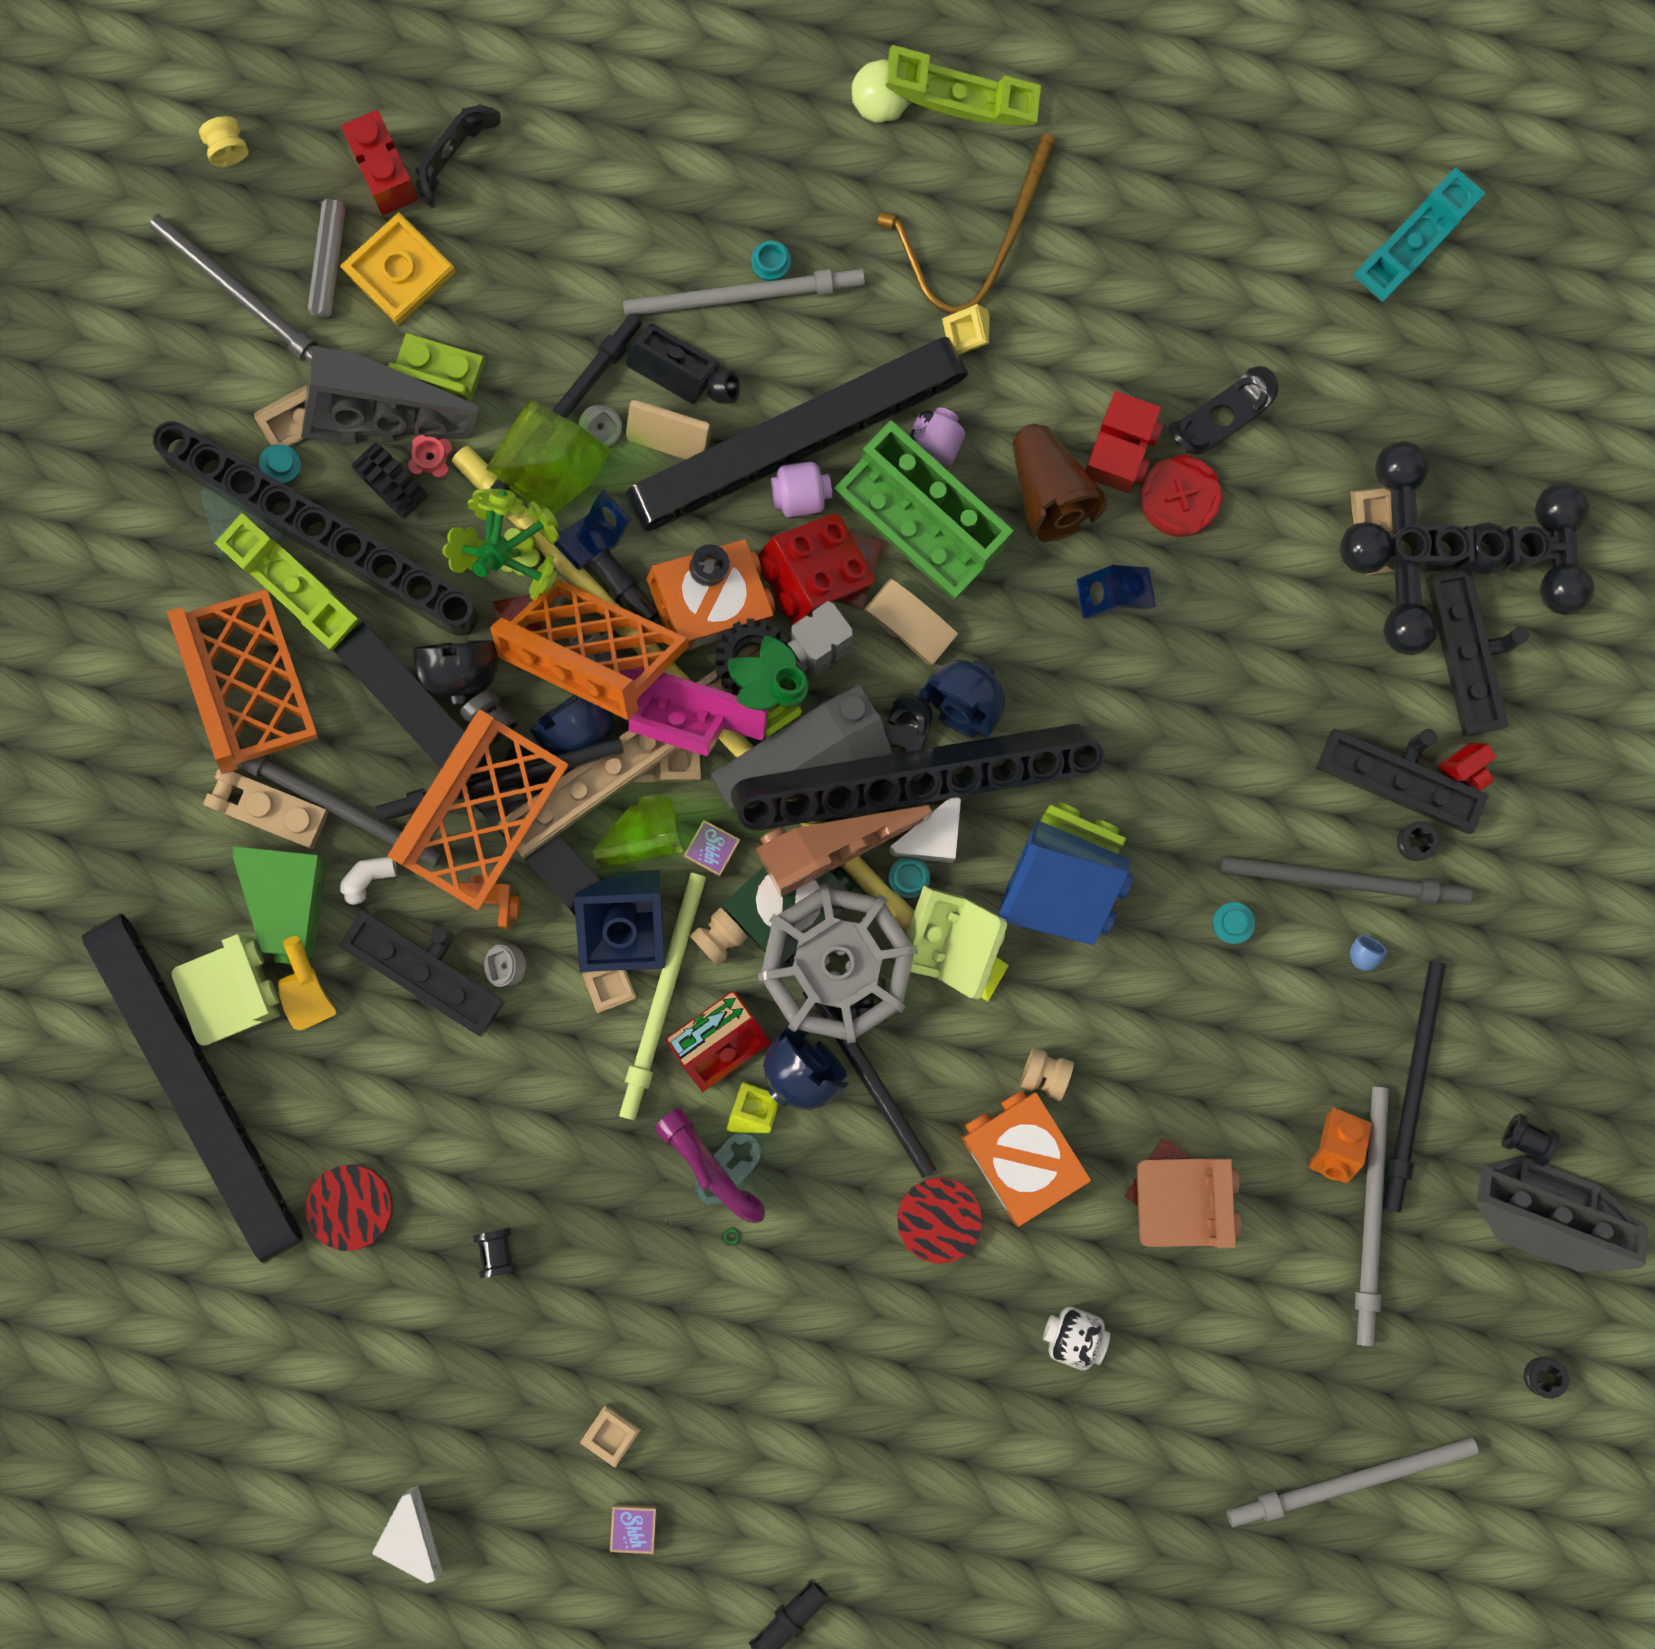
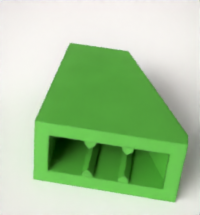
M233 846V860L261 952L274 955L273 963L291 965L283 946V941L288 937L298 936L307 958L313 959L327 860L312 854Z

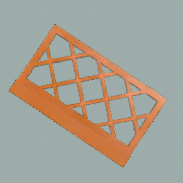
M558 578L555 579L554 586H552L547 594H539L537 599L527 605L514 619L508 621L501 617L490 627L498 658L626 720H629L639 710L637 699L689 647L687 637ZM559 595L573 601V604L549 608V605ZM598 612L605 615L606 618L581 623L580 615ZM575 616L576 624L552 628L551 620ZM546 621L547 629L533 632L525 629L529 624ZM631 627L638 631L636 635L614 638L612 630ZM608 631L609 639L584 643L583 635ZM576 636L579 639L578 645L567 647L554 642V640ZM662 642L670 645L665 651L646 653L645 645ZM641 646L642 655L617 659L616 650ZM610 651L612 655V660L595 662L586 658L587 655ZM645 668V671L634 682L633 679L619 673V671Z
M267 589L186 613L183 607L166 611L221 775L238 770L236 764L318 739ZM260 604L264 605L266 615L258 628L239 620L246 608ZM217 618L227 624L216 640L201 633L198 622ZM269 625L271 626L273 634L266 632ZM234 627L254 635L244 652L225 644ZM261 638L278 646L279 650L271 664L251 656ZM205 644L213 647L209 654ZM220 651L239 659L230 676L213 669L212 664ZM281 661H283L286 671L278 668ZM247 663L266 671L257 688L237 680ZM273 675L285 679L291 684V688L283 701L264 692ZM217 680L225 683L221 691ZM233 687L252 695L242 713L225 706L224 701ZM294 697L296 699L298 707L291 705V702ZM259 699L278 707L269 726L249 717ZM287 711L302 718L306 730L288 735L276 728ZM229 717L237 720L234 727H232ZM245 724L265 732L257 745L240 750L237 737ZM272 736H274V737L277 738V739L270 740V738H271Z
M479 709L387 857L479 911L569 764ZM498 733L514 741L517 759L493 764L489 747ZM520 746L534 753V755L523 757ZM484 755H486L488 765L477 768ZM542 758L556 767L547 783L534 786L529 785L524 762ZM519 764L525 788L500 793L495 769ZM489 771L495 795L470 801L467 782L474 774ZM543 789L534 803L531 792ZM463 791L465 802L454 804ZM526 793L530 807L525 819L507 823L502 799ZM496 800L502 824L477 830L472 806ZM466 807L472 832L448 837L444 824L445 817L449 811ZM520 826L511 840L509 828ZM440 827L442 839L431 841ZM504 830L507 848L502 856L484 859L479 835ZM474 837L479 861L455 867L449 842ZM444 844L449 865L448 869L430 872L417 864L426 848ZM497 862L493 871L488 876L486 865ZM481 866L485 883L476 898H473L460 890L456 872ZM451 873L453 885L439 876Z

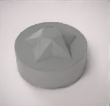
M593 405L582 413L579 420V431L586 442L595 447L604 448L611 446L618 440L622 431V422L619 415L613 409L604 405Z
M499 944L493 946L487 952L484 970L487 979L494 986H515L524 976L526 962L522 951L517 946Z

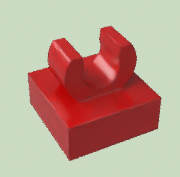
M1469 742L1437 766L1444 776L1453 780L1463 781L1465 785L1472 788L1477 787L1481 791L1494 782L1492 775L1484 766L1497 757L1489 744Z

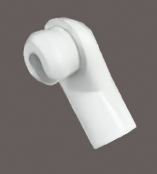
M389 857L357 862L341 880L340 892L344 894V900L352 905L362 903L366 899L367 892L365 889L372 880L397 877L396 862Z

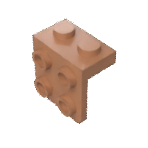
M1232 1159L1142 1160L1137 1164L1139 1240L1142 1245L1147 1247L1212 1246L1216 1248H1236L1235 1238L1241 1236V1217L1239 1211H1234L1233 1194H1238L1239 1173L1236 1167H1232Z

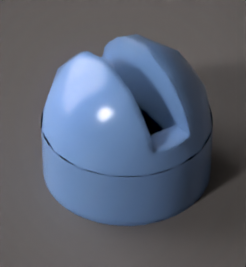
M1358 935L1350 948L1349 955L1352 964L1357 969L1370 971L1376 969L1387 955V949L1383 944L1370 936Z

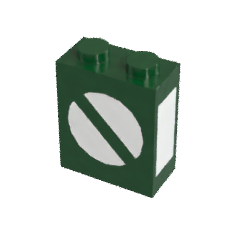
M763 866L729 897L722 906L765 953L772 925L769 920L773 914L779 915L820 889V884L828 883V887L849 892L854 886L837 869L833 874L828 872L781 898ZM832 905L834 918L846 908ZM823 907L793 925V927L804 934L825 920ZM788 934L779 969L796 955L798 941Z

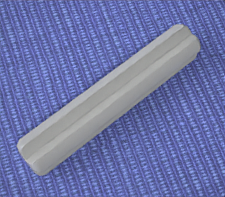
M325 199L321 206L308 302V311L312 316L318 318H329L332 314L346 210L343 202L339 200Z

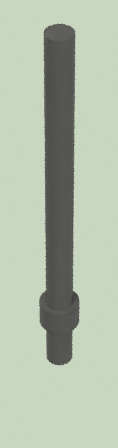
M157 214L150 220L149 227L283 339L289 345L288 349L301 361L307 360L311 363L313 346H318V343L304 331L298 332L161 215Z
M238 744L240 750L245 748L244 746ZM269 755L240 763L242 764V770L258 778L262 775L393 846L402 833L397 828L384 821L380 822L378 818L273 763L270 761ZM428 847L419 860L436 868L443 853Z
M1221 856L1219 872L1413 897L1417 898L1419 903L1435 905L1438 901L1470 905L1473 895L1472 888L1442 885L1439 880L1428 878L1411 881Z

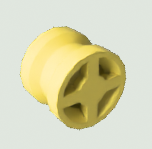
M216 117L208 120L199 128L201 140L209 147L207 150L208 159L216 167L235 165L248 156V147L245 141L239 138L240 126L233 117Z

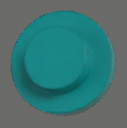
M765 241L754 249L751 255V266L754 273L762 280H780L790 270L791 255L783 244L776 241Z
M275 444L267 447L259 457V470L286 485L298 477L301 470V460L296 451L291 447Z
M901 858L892 865L889 871V885L902 898H917L920 896L923 886H929V869L918 858Z
M1229 902L1216 910L1212 919V926L1220 940L1228 944H1239L1249 939L1254 932L1255 918L1251 910L1244 904Z

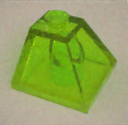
M528 400L485 470L528 502L534 501L540 509L546 507L552 514H555L591 485L612 450L581 426L532 400Z
M652 794L638 798V805L629 806L594 848L593 856L598 865L604 869L683 852L672 798L663 799V794Z

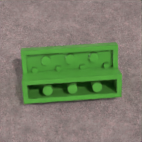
M892 420L863 448L862 459L834 488V493L954 602L979 575L982 576L1005 549L1014 532L1011 527Z

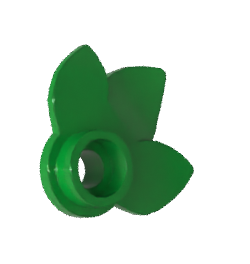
M764 636L760 646L759 658L737 657L728 659L727 666L730 676L738 686L742 687L736 701L749 709L767 710L777 704L795 706L801 703L807 695L808 681L803 671L796 667L795 654L789 647L775 638ZM788 685L792 688V690H785L780 686Z

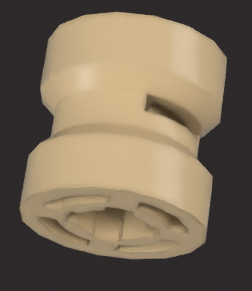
M721 907L711 916L708 929L699 927L690 935L691 939L717 966L727 959L726 949L728 947L730 949L734 946L740 947L749 938Z
M1033 1047L1024 1067L1019 1087L1030 1091L1039 1089L1045 1091L1047 1097L1061 1101L1069 1084L1074 1062L1065 1058L1055 1060L1048 1057L1046 1051Z

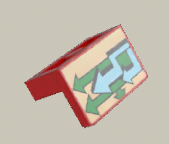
M734 991L725 995L666 1038V1042L679 1062L702 1092L771 1043Z

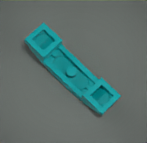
M1455 167L1382 247L1380 246L1354 273L1353 277L1384 302L1454 230L1481 200L1485 192Z

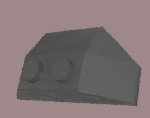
M1521 1155L1495 1164L1484 1165L1481 1169L1477 1206L1498 1241L1578 1272L1642 1268L1646 1264L1648 1228L1639 1220L1634 1221L1625 1207L1600 1185L1547 1165L1542 1167L1536 1164L1534 1160Z

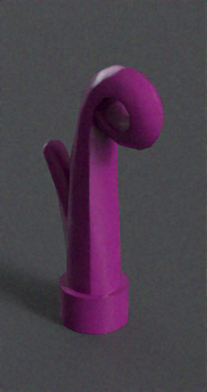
M677 1108L665 1115L655 1126V1131L667 1146L673 1145L687 1161L702 1189L709 1188L739 1218L749 1223L762 1222L765 1217V1208L760 1199L752 1193L744 1190L740 1191L694 1131V1123L682 1108Z

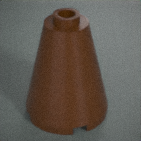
M1034 423L1024 426L1017 432V437L1014 439L1012 447L1028 530L1031 536L1034 538L1037 535L1041 542L1057 541L1080 532L1078 524L1087 518L1090 519L1091 523L1098 520L1106 510L1108 503L1103 491L1048 426Z

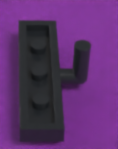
M1464 568L1430 575L1426 578L1438 625V632L1463 737L1504 729L1508 727V722L1492 655L1511 652L1528 640L1529 633L1525 628L1518 627L1504 637L1488 639L1472 571Z
M1333 729L1329 734L1315 768L1468 835L1474 833L1489 796L1470 786L1418 765L1424 749L1435 744L1437 741V734L1432 729H1425L1409 740L1403 757L1340 730Z
M362 910L338 946L479 1037H483L505 1001L442 961V958L454 941L453 933L441 926L434 927L430 932V938L433 942L426 951Z

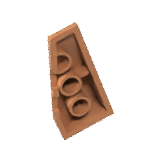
M929 805L797 827L788 832H785L783 827H780L760 839L763 845L756 848L782 898L926 821L933 812Z

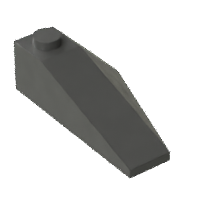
M313 346L301 437L342 444L357 443L358 436H379L381 442L395 441V435L402 434L425 435L426 437L429 436L436 439L471 438L479 406L360 354L335 348Z
M859 684L820 704L713 772L711 778L732 812L735 809L731 801V791L743 779L890 755L892 751L881 718ZM844 786L836 787L830 792L841 791ZM802 793L794 794L788 799L800 798ZM752 801L745 808L756 807L761 801Z

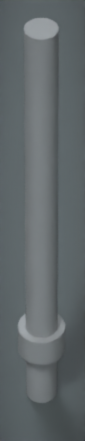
M830 269L817 270L811 276L623 300L625 317H628L629 314L636 316L817 292V296L833 294V289L865 285L863 269L831 273Z
M1372 1087L1370 1112L1372 1127L1368 1146L1360 1292H1355L1354 1309L1359 1310L1357 1345L1374 1347L1376 1312H1381L1382 1294H1377L1389 1103V1088Z
M1471 1437L1277 1495L1275 1491L1258 1496V1501L1227 1510V1517L1232 1528L1260 1519L1270 1522L1283 1518L1284 1512L1478 1455V1447L1475 1440Z

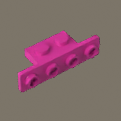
M645 668L619 671V673L633 679L634 682L645 671ZM663 672L637 699V701H640L638 704L639 710L629 719V731L708 757L723 729L763 740L767 729L768 709H749L736 701V695Z

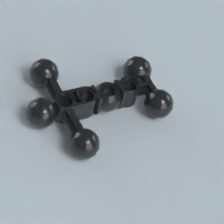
M1407 441L1392 443L1381 451L1377 458L1375 473L1378 482L1387 491H1390L1393 535L1390 536V533L1377 523L1370 521L1356 523L1344 533L1339 552L1342 562L1354 572L1369 574L1378 572L1385 566L1395 570L1396 608L1388 615L1383 629L1386 643L1395 652L1405 655L1421 654L1429 649L1436 639L1438 625L1435 616L1425 606H1422L1420 571H1443L1453 566L1454 570L1467 567L1472 572L1486 575L1507 569L1516 572L1524 571L1540 561H1552L1553 568L1541 580L1539 592L1543 604L1554 613L1572 615L1579 613L1590 603L1595 589L1593 579L1582 566L1578 565L1576 530L1581 528L1588 518L1590 508L1587 496L1580 488L1568 483L1555 484L1546 488L1537 499L1534 511L1537 522L1541 527L1528 526L1518 531L1517 526H1511L1505 530L1500 525L1490 522L1464 528L1456 525H1418L1416 489L1422 485L1427 476L1429 463L1426 453L1417 444ZM1401 540L1408 543L1411 547V556L1404 553L1401 549ZM1441 541L1449 545L1451 556L1444 553L1441 548ZM1481 541L1490 548V556L1481 549ZM1521 542L1525 543L1529 548L1530 556L1522 551Z

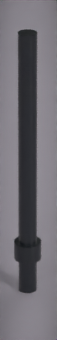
M629 314L612 336L607 335L597 347L599 353L489 489H504L508 491L511 489L611 363L616 364L624 355L626 344L642 326V322L637 316Z
M619 736L559 753L555 756L568 763L567 769L624 753V747ZM543 759L524 763L528 780L551 774L556 769L555 766ZM519 765L495 772L499 788L523 782ZM490 773L469 779L467 782L469 797L494 790ZM425 788L408 792L406 798L376 806V814L379 821L383 822L408 814L413 815L427 793ZM463 791L457 800L464 799Z
M795 957L788 961L790 967L793 966ZM804 991V992H802V994H803V996L805 997V999L807 1000V999H808V996L806 995V993H805V991ZM820 1003L814 1004L821 1017L843 1022V1018L836 1007ZM835 1038L921 1177L925 1178L936 1171L935 1165L858 1042L847 1044V1040Z
M1429 961L1394 1157L1389 1158L1386 1175L1390 1176L1384 1209L1398 1213L1402 1211L1407 1180H1412L1415 1163L1411 1162V1156L1446 964L1438 961Z

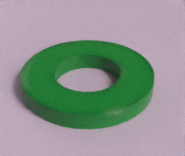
M728 1228L723 1232L722 1240L726 1245H735L739 1240V1234L735 1229ZM728 1233L735 1235L733 1241L727 1240L726 1236Z

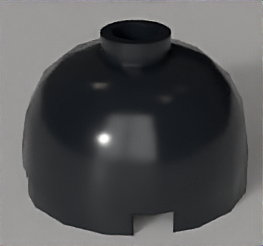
M494 640L466 641L467 643L454 644L450 642L413 648V657L417 676L424 688L433 695L447 696L448 704L467 703L473 698V694L486 690L494 681L498 669V656Z

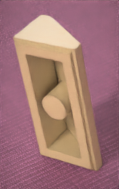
M307 385L254 413V418L270 445L282 444L291 446L304 439V437H301Z
M631 400L626 429V439L629 442L683 459H688L708 449L711 440L708 422L638 400Z

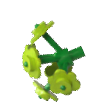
M478 489L474 491L473 499L468 501V508L474 510L478 518L486 520L485 542L478 538V532L475 528L468 527L465 530L460 527L452 528L447 536L449 543L443 547V555L449 558L448 564L453 572L462 573L467 568L468 570H473L479 577H485L491 570H499L500 568L505 572L515 571L517 575H526L533 578L529 588L531 599L536 600L539 594H547L552 586H554L557 571L553 570L554 556L549 554L537 570L530 568L538 565L540 562V553L534 548L536 541L533 535L539 532L551 544L559 540V534L556 531L559 525L555 515L548 508L543 507L540 509L534 501L528 503L529 508H527V512L533 519V524L524 531L518 528H510L503 537L501 536L503 519L507 518L509 513L515 515L524 514L525 507L523 506V501L515 498L516 496L513 492L504 489Z

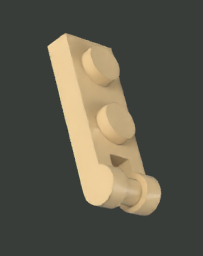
M218 768L214 777L218 780L212 794L207 793L202 805L309 849H314L329 815L328 810L233 771L221 775ZM233 787L244 790L238 805L228 802Z

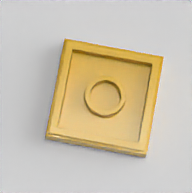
M399 212L340 265L342 271L397 326L456 273L455 267Z

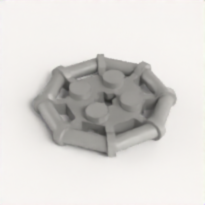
M828 883L820 884V889L779 915L773 914L769 921L772 925L762 970L760 973H757L758 981H763L789 1022L788 1028L793 1032L798 1029L847 1040V1044L856 1043V1038L896 1012L902 1013L906 1008L904 999L914 954H918L917 946L911 944L886 905L887 899L880 895L877 898L828 887ZM832 905L867 914L860 924L834 918ZM823 907L824 921L804 934L793 927V925ZM874 918L894 949L881 951L867 930ZM788 934L798 941L792 967L779 969ZM835 951L838 956L846 954L849 957L850 961L845 964L847 970L845 974L840 975L837 971L831 973L827 971L825 966L830 963L828 955L831 952ZM896 958L889 992H886L877 985L882 960ZM795 976L808 996L801 1009L781 978ZM873 993L883 1000L852 1020L850 1006ZM815 1003L838 1007L842 1010L843 1022L808 1013Z

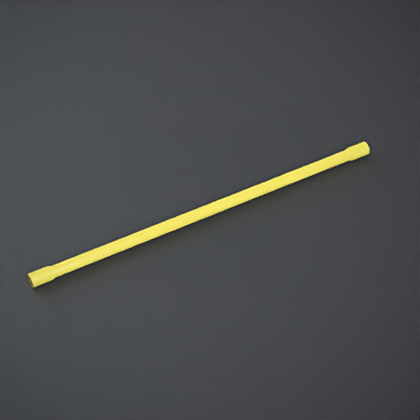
M469 445L461 448L454 455L452 463L476 488L489 489L496 481L497 477L494 471ZM526 507L524 514H508L507 518L521 531H524L533 524V519L529 516ZM539 532L533 535L536 541L535 547L545 558L549 554L554 556V567L571 585L621 607L558 540L551 544ZM631 627L615 630L621 637L638 634V631ZM657 644L645 645L647 654L663 651ZM641 646L632 648L638 655H642ZM674 662L664 671V673L691 681ZM723 729L718 737L736 758L754 747L744 735L727 729ZM798 798L788 799L787 801H794ZM820 820L802 823L800 825L803 827L820 823H826V821ZM860 856L841 865L842 869L868 896L878 898L881 895L887 899L886 905L906 934L914 914L913 908L897 892L890 889Z

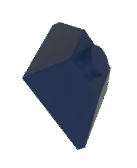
M660 870L617 872L574 893L580 972L664 968Z

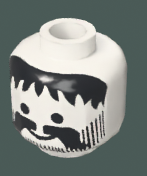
M1069 1306L1064 1308L1058 1317L1053 1315L1049 1317L1044 1330L1043 1340L1049 1342V1355L1051 1359L1084 1371L1093 1364H1101L1109 1344L1110 1332L1105 1331L1104 1321L1101 1317Z

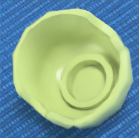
M885 59L867 63L856 74L852 82V102L863 118L876 123L897 120L909 105H912L911 101L885 87L888 60Z

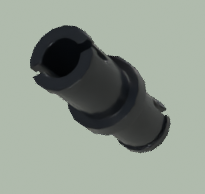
M609 549L601 551L589 562L588 566L595 571L610 589L611 593L609 596L614 601H620L626 610L647 620L653 621L658 617L659 612L638 586L640 581L635 575L630 576Z
M810 1579L808 1584L786 1606L781 1604L775 1610L776 1617L754 1639L752 1638L749 1641L750 1648L782 1649L793 1637L799 1638L805 1632L804 1625L831 1600L828 1597V1593L818 1582Z

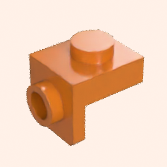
M471 875L470 882H459L460 890L476 898L485 883L483 875ZM495 884L483 904H498V927L503 930H512L513 921H519L521 896L515 895V888L511 885Z
M1332 1107L1325 1118L1319 1150L1311 1158L1309 1168L1323 1174L1330 1180L1348 1183L1365 1163L1372 1123Z

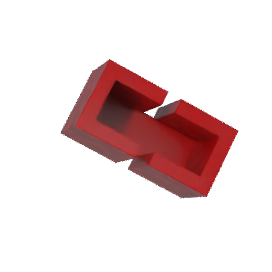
M378 109L340 125L382 216L419 200Z
M1114 391L1085 469L1093 481L1125 493H1129L1135 481L1142 483L1150 460L1143 458L1148 444L1155 447L1163 427V423L1157 421L1161 410L1160 406Z

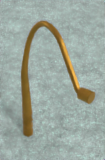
M1046 133L1041 134L1036 147L1037 150H1035L1033 160L1029 165V170L1026 173L1012 219L993 267L980 291L965 304L951 306L942 302L934 295L925 280L902 222L898 220V216L885 211L879 213L877 227L892 231L896 228L919 287L929 302L939 310L954 314L973 305L980 304L988 294L1027 215L1041 181L1042 173H1044L1046 168V162H1048L1050 152H1052L1056 142L1054 136Z

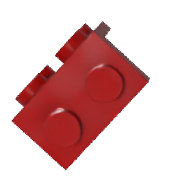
M835 513L773 536L757 555L760 561L761 575L770 584L778 599L781 611L784 615L788 616L792 625L805 616L812 617V612L827 601L832 603L870 587L875 581L872 570L843 519Z

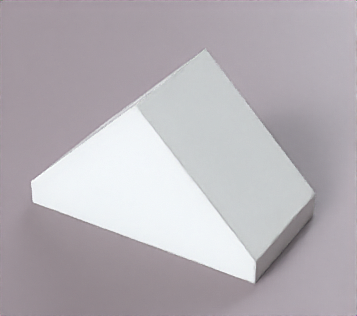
M955 797L946 800L933 811L929 819L913 827L891 845L889 849L891 855L894 858L910 857L918 858L922 861L953 863L956 859L961 799Z
M419 1486L410 1488L401 1497L372 1554L425 1583L435 1581L443 1570Z

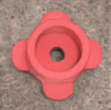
M425 435L415 437L412 441V459L408 462L409 470L415 475L424 472L433 474L435 478L445 477L449 471L446 465L447 457L453 450L450 441L444 438L438 440L434 437H426ZM430 453L434 454L432 460L427 459V455Z

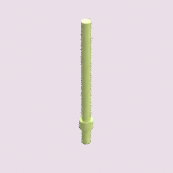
M690 873L634 1066H629L625 1079L628 1087L620 1110V1117L635 1121L644 1089H649L653 1077V1072H650L705 885L707 878L705 876Z

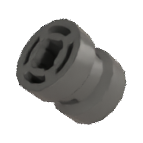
M493 689L486 690L472 698L459 712L467 724L471 723L479 709L512 730L518 724L510 712H505L500 707L501 700ZM498 733L491 745L499 742L506 736Z

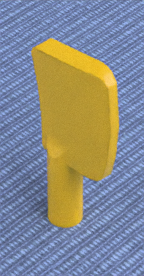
M298 936L288 937L283 941V946L295 974L279 980V996L283 1010L293 1029L304 1030L335 1016L336 1007L321 986L315 970L311 968L300 938Z

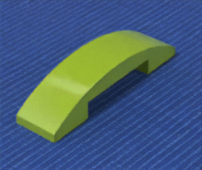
M895 45L890 47L885 87L899 96L925 108L972 121L1014 126H1034L1037 123L1041 85L1006 75L999 82L930 64V55Z
M241 513L215 542L236 564L250 573L302 621L301 624L329 650L333 651L360 621L326 585L244 513Z

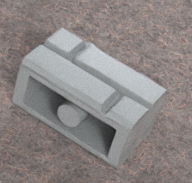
M827 601L812 612V617L805 616L791 626V641L787 646L795 654L796 667L803 672L807 670L810 676L817 677L831 667V661L837 663L851 653L853 629L834 603Z

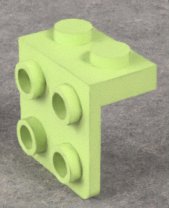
M923 886L906 934L911 944L917 946L918 954H914L910 972L938 978L965 996L976 1000L980 999L985 987L989 983L990 972L998 950L1005 938L1006 920L964 896Z
M236 934L222 940L224 948L179 965L172 971V979L196 1042L200 1045H211L281 1016L276 1005L279 1003L278 993L272 981L266 979L261 966L264 964L261 949L255 940L252 941L249 937Z

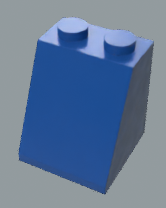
M1036 820L1004 891L998 916L1004 918L1010 924L1095 945L1100 933L1107 936L1113 925L1117 912L1111 909L1117 896L1124 899L1130 889L1134 878L1133 875L1129 874L1130 859Z

